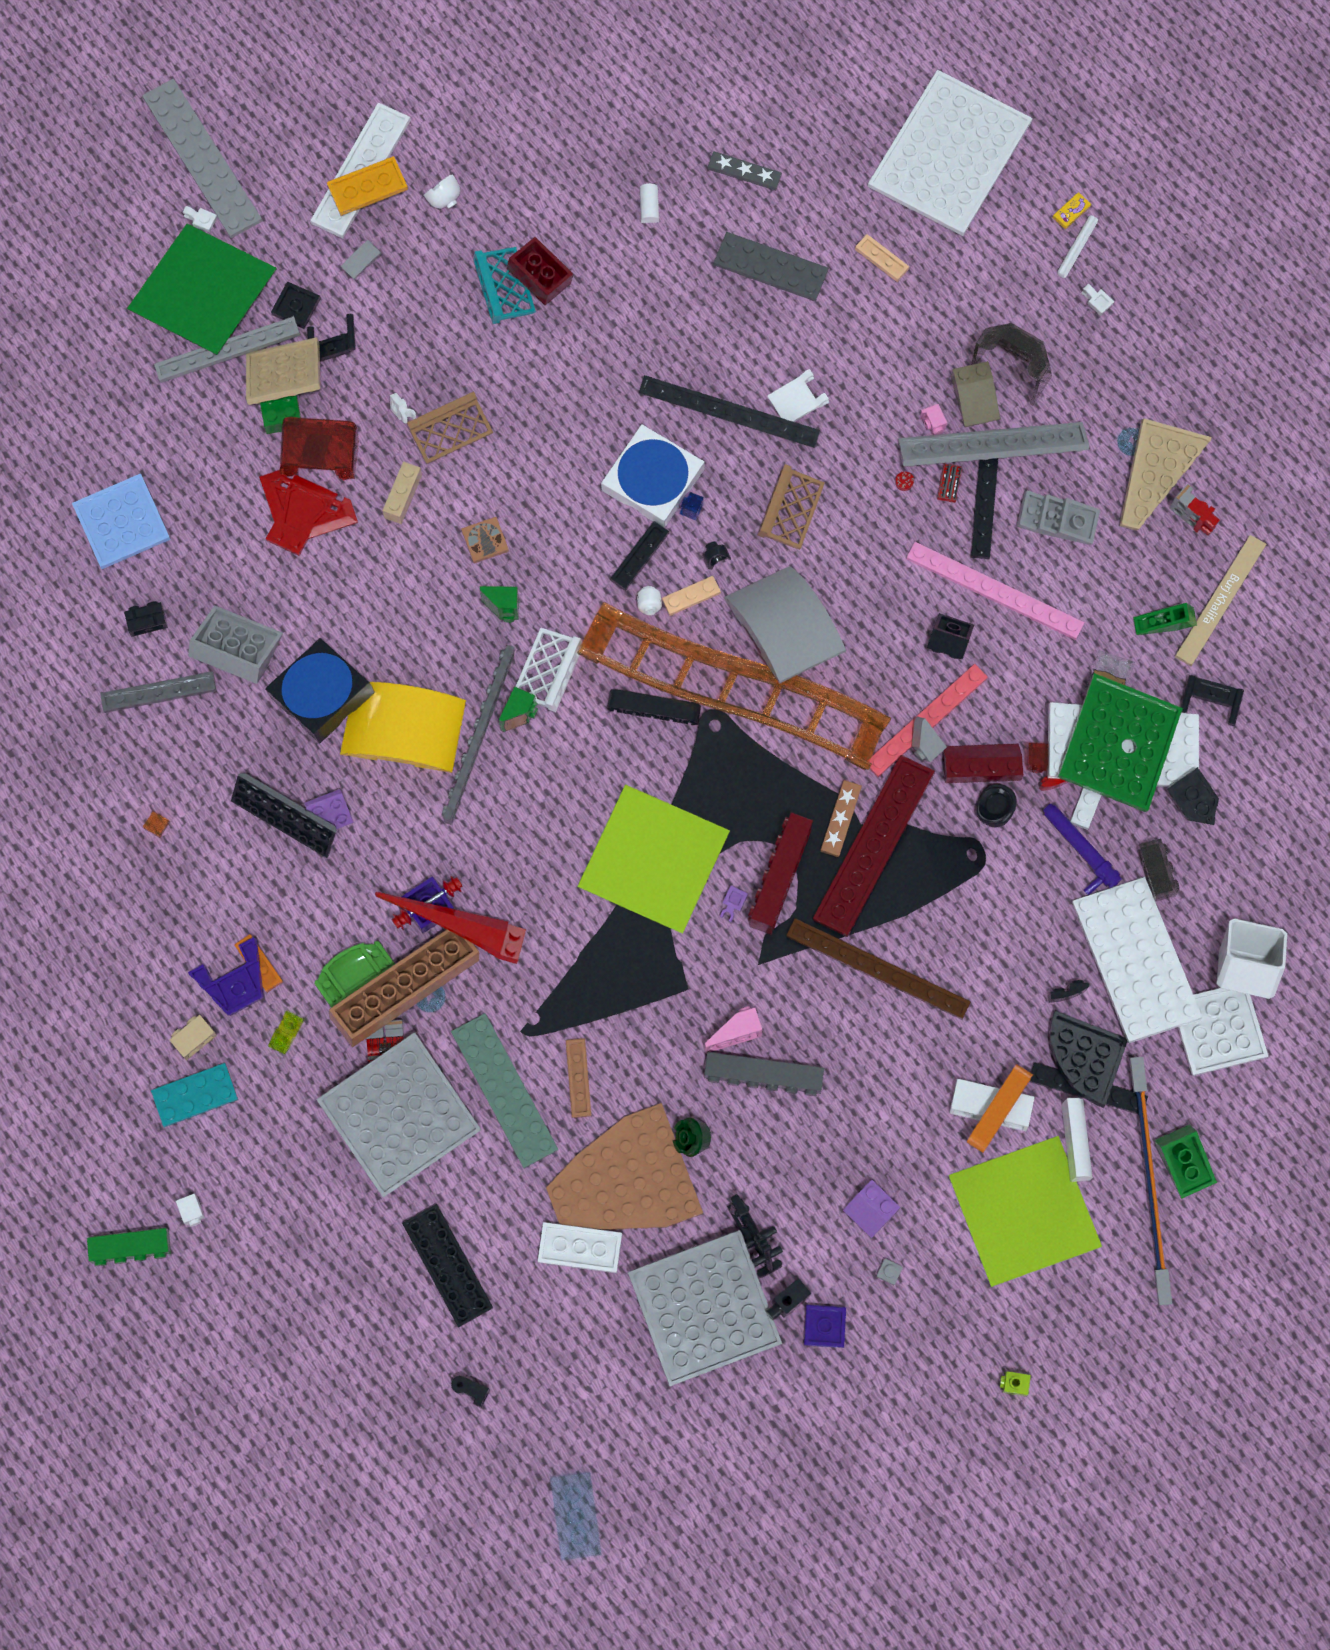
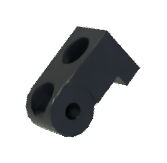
M456 1376L451 1382V1388L455 1393L459 1395L465 1394L474 1398L473 1404L482 1408L490 1392L489 1388L464 1376Z

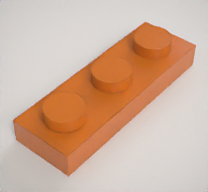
M251 934L234 944L243 959L244 956L238 945L253 938ZM258 946L262 986L268 993L283 981Z

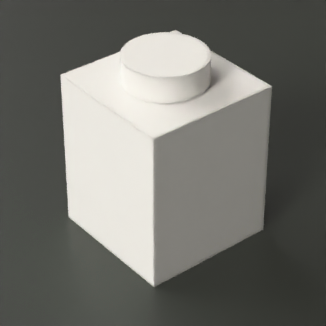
M192 1194L176 1201L185 1225L190 1224V1227L196 1226L205 1218L197 1195Z

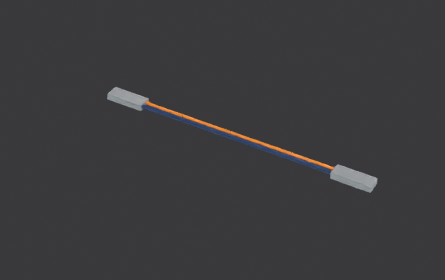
M1143 1057L1130 1058L1133 1093H1136L1146 1169L1157 1269L1154 1270L1158 1305L1172 1304L1169 1272L1164 1264L1145 1102L1147 1085Z

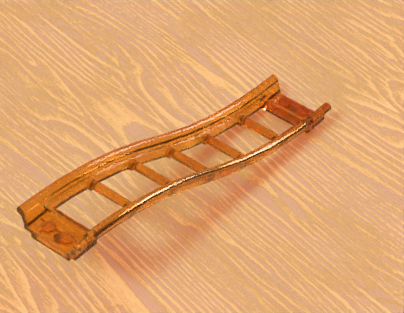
M606 602L602 603L577 654L596 664L600 663L658 690L797 736L844 757L846 761L863 770L870 769L872 765L870 759L879 738L891 721V717L866 704L797 675L779 684L767 665L714 650L681 638L631 616ZM616 627L643 639L630 667L603 655ZM650 643L686 657L673 685L637 671ZM693 661L730 672L717 700L681 688ZM737 675L774 686L762 714L725 703ZM782 689L819 702L807 730L770 717ZM826 705L861 721L849 750L814 734Z

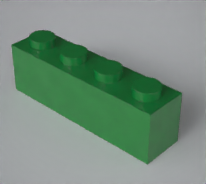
M167 1228L87 1238L88 1260L95 1266H105L110 1261H114V1264L126 1263V1259H134L135 1262L145 1261L146 1257L154 1256V1259L166 1258L167 1254H171L170 1234Z

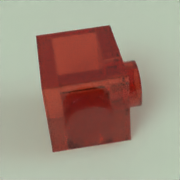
M1029 743L1027 748V770L1033 773L1046 771L1048 767V743Z

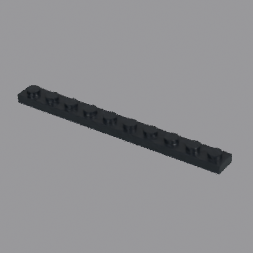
M644 375L639 394L812 448L816 447L821 431Z

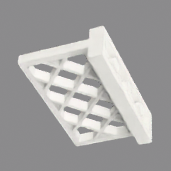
M540 628L516 687L520 689L522 686L529 684L531 689L529 693L533 695L546 690L547 696L545 701L539 700L536 697V702L538 705L556 712L584 647L581 638L575 636L572 638ZM543 634L551 636L553 641L542 645L541 639ZM562 641L569 642L566 649L559 650L557 643ZM555 645L558 652L547 656L545 649ZM543 650L546 658L535 662V653ZM560 656L562 660L560 665L553 668L550 660ZM548 662L551 669L540 673L538 666ZM536 667L539 675L528 679V670ZM553 673L555 677L553 682L545 684L543 677ZM541 678L544 686L533 690L531 682Z

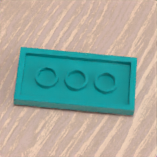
M226 1063L151 1090L164 1128L238 1100Z

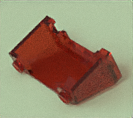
M284 418L281 435L280 474L293 476L298 473V468L335 470V474L342 480L355 479L359 446L357 425L354 422L344 420Z

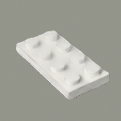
M543 1222L538 1263L617 1273L622 1233Z

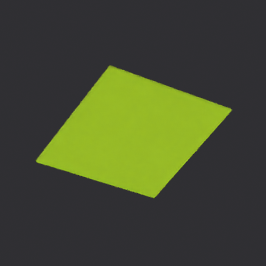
M625 784L577 887L683 934L730 830Z
M1059 1136L948 1175L991 1287L1102 1247L1077 1181H1070L1068 1158Z

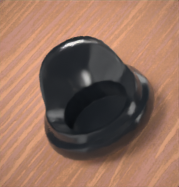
M992 784L986 787L980 794L976 804V814L979 820L993 828L1005 825L1016 810L1017 799L1015 793L1003 784Z

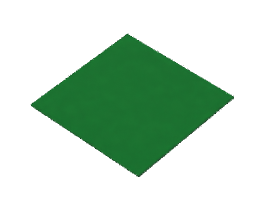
M187 223L127 309L218 355L277 268Z

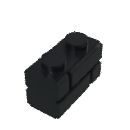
M152 601L147 603V606L140 608L139 606H132L128 608V611H124L131 637L168 628L161 602Z

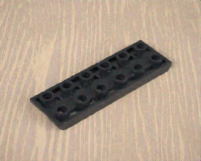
M238 774L231 802L325 858L329 857L337 832L334 825L248 774Z
M437 1204L402 1223L458 1328L493 1309Z

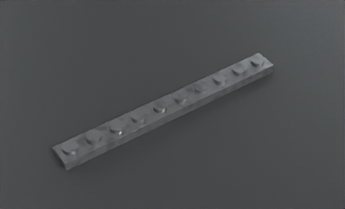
M507 645L506 649L501 651L499 657L501 663L494 670L493 678L495 679L493 685L489 684L486 693L488 695L487 701H483L480 712H482L480 719L477 718L474 724L476 731L474 736H470L467 746L469 750L463 754L461 764H463L462 769L456 773L454 780L456 781L455 788L450 789L448 799H450L448 806L445 805L442 811L444 823L450 825L453 823L515 654L513 646Z

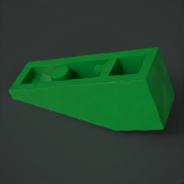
M1187 602L1133 617L1136 635L1178 631L1197 626L1194 607Z

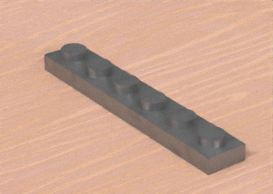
M212 671L100 693L103 712L108 713L216 692L217 690Z

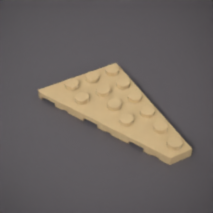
M1142 419L1119 526L1136 531L1139 530L1172 487L1175 486L1180 477L1201 454L1212 437L1152 420Z

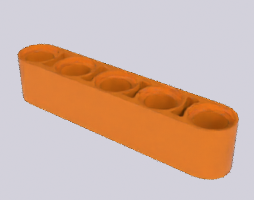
M1018 1064L1014 1066L966 1143L984 1153L1033 1076L1032 1073Z

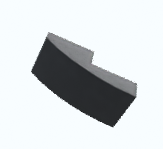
M1074 980L1072 983H1069L1068 991H1065L1064 988L1053 989V992H1050L1048 995L1049 1003L1072 999L1084 993L1089 988V983H1084L1083 980Z

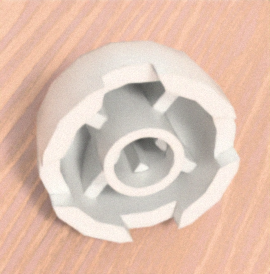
M449 175L433 189L431 188L426 192L424 197L435 208L442 209L447 206L450 209L457 204L456 199L460 194V187L455 177Z

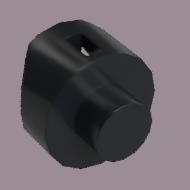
M713 541L705 546L706 551L702 556L708 569L712 570L719 561L731 560L725 545H718L716 541Z

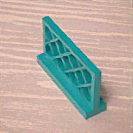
M516 247L484 253L480 250L474 253L473 262L492 325L500 323V320L536 313L530 291L518 279L509 275V270L505 273L497 268L500 262L508 265V260L504 259V256L516 253ZM494 257L498 262L493 266L487 262V258ZM494 272L503 276L500 282L492 278ZM505 278L514 282L511 289L502 284ZM517 284L525 290L522 295L513 291ZM499 288L508 292L505 298L497 295ZM510 294L519 298L516 305L507 300ZM521 301L529 304L530 309L523 310L518 306ZM504 304L513 308L511 313L503 314L502 307Z

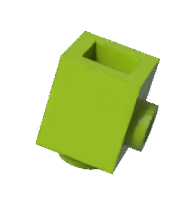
M1007 1371L1005 1376H1001L999 1387L1003 1388L1002 1393L1027 1397L1031 1375Z

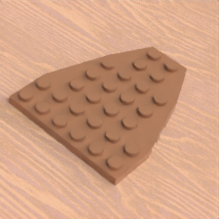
M662 1103L622 1118L577 1154L546 1187L560 1225L597 1230L667 1228L703 1214L682 1155L674 1147L673 1140H675Z

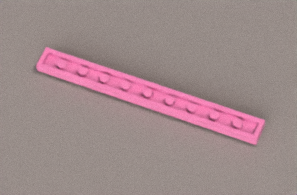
M914 542L907 556V560L1074 640L1077 639L1084 625V622L917 542Z

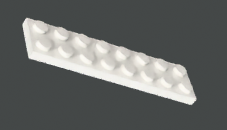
M378 103L335 179L390 158L411 121L410 117ZM328 189L310 221L312 225L340 238H344L360 209L340 216Z

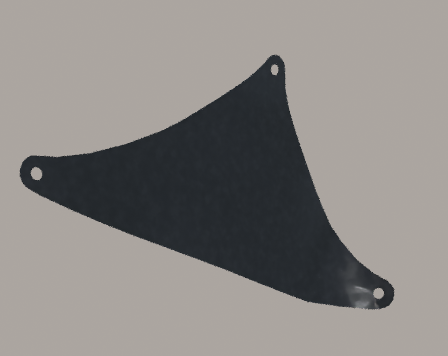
M709 709L699 719L693 752L671 805L730 830L720 853L739 842L745 841L767 842L775 845L778 836L783 835L781 832L785 817L789 818L791 813L813 820L812 831L796 870L798 879L796 909L790 918L774 928L772 935L767 933L764 935L758 965L809 949V947L786 937L794 919L800 920L838 939L846 937L813 921V917L863 824L860 823L854 811L839 857L820 852L839 794L793 768L759 745L724 711ZM712 720L720 721L721 730L718 732L711 731L709 723ZM907 825L849 935L904 917L949 893L979 874L986 864V853L980 841L972 837L934 834ZM970 848L976 851L977 858L975 861H971L967 856V851ZM616 905L601 928L579 953L576 962L535 1012L540 1017L539 1022L535 1025L527 1022L520 1032L529 1037L554 1033L617 1015L689 990L682 962L676 956L671 928Z

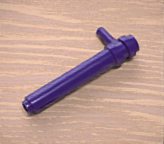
M1051 803L1043 810L1044 816L1094 870L1097 878L1083 890L1087 895H1090L1102 883L1106 887L1113 888L1122 880L1120 873L1112 868L1113 865L1099 854L1056 805L1053 806Z

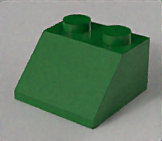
M480 586L482 603L500 620L507 623L519 620L518 587Z

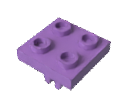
M341 789L304 803L307 810L331 823L336 829L354 823Z

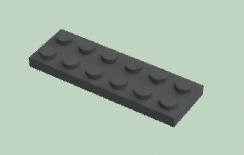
M727 231L713 263L714 266L815 302L829 270L828 267Z

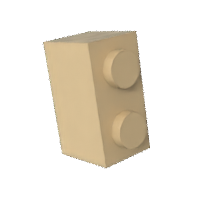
M199 1015L189 1019L187 1026L182 1030H176L169 1040L187 1061L217 1035Z

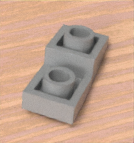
M367 240L341 267L353 279H356L367 266H370L379 257L381 252Z

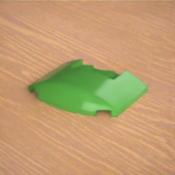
M379 941L374 942V944H358L344 950L331 959L321 970V974L314 985L332 1008L394 966L395 963Z

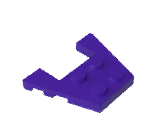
M254 937L238 945L246 964L217 980H212L204 964L188 972L228 1016L264 998L257 939Z

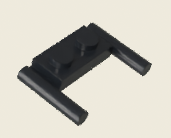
M353 314L346 315L347 333L319 341L320 362L356 350ZM307 327V339L315 338L314 327Z
M1189 675L1181 703L1182 712L1187 713L1191 696L1226 707L1232 706L1228 725L1235 726L1244 690Z

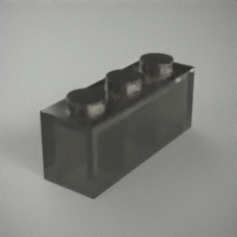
M1161 838L1139 844L1136 849L1155 902L1176 897L1180 888L1177 879L1174 880L1172 874L1174 872L1173 864L1167 858V845L1162 842Z

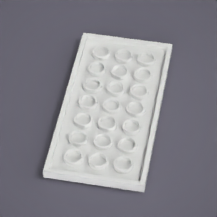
M1049 703L1048 778L1060 779L1057 776L1082 705ZM1181 713L1157 787H1169L1194 768H1199V714ZM1131 740L1122 742L1124 752L1129 754L1135 752L1136 747Z
M1145 877L1072 901L1128 1044L1202 1019L1199 1007Z

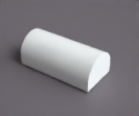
M649 183L640 186L641 223L659 222L658 186Z

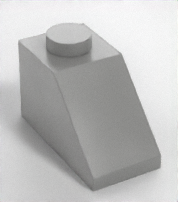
M915 718L912 747L915 750L914 754L921 761L931 762L947 747L925 718Z

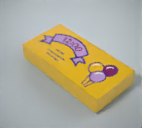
M1078 192L1053 215V219L1066 230L1091 207V203Z

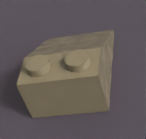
M989 362L952 369L951 380L964 427L1000 420L994 380Z

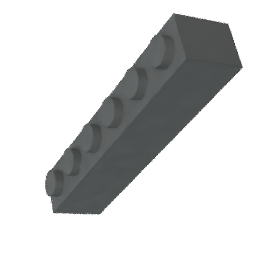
M707 1052L704 1078L708 1079V1082L719 1083L721 1080L727 1081V1084L732 1086H739V1083L747 1084L749 1088L765 1086L766 1090L778 1091L779 1088L786 1089L785 1092L797 1094V1091L805 1092L807 1096H817V1094H821L824 1068Z

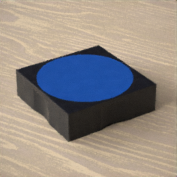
M321 638L265 688L270 698L288 715L294 717L301 727L319 744L349 714L356 711L375 693L370 682Z

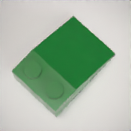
M1190 1124L1154 1140L1160 1157L1181 1199L1217 1183L1199 1135Z

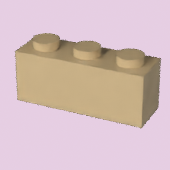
M406 462L402 463L382 510L385 519L402 524L422 477L420 467Z

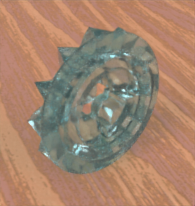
M1129 427L1122 430L1118 436V447L1126 455L1134 456L1137 441L1134 447L1128 441L1131 435L1134 440L1138 439V428Z
M440 987L432 994L438 998H432L429 1004L427 998H424L416 1005L424 1012L439 1010L444 1005L446 998L444 989Z

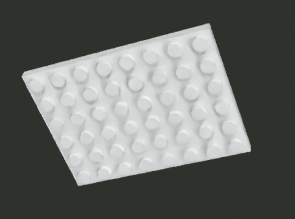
M937 70L870 179L868 187L964 236L1031 124L1032 118Z

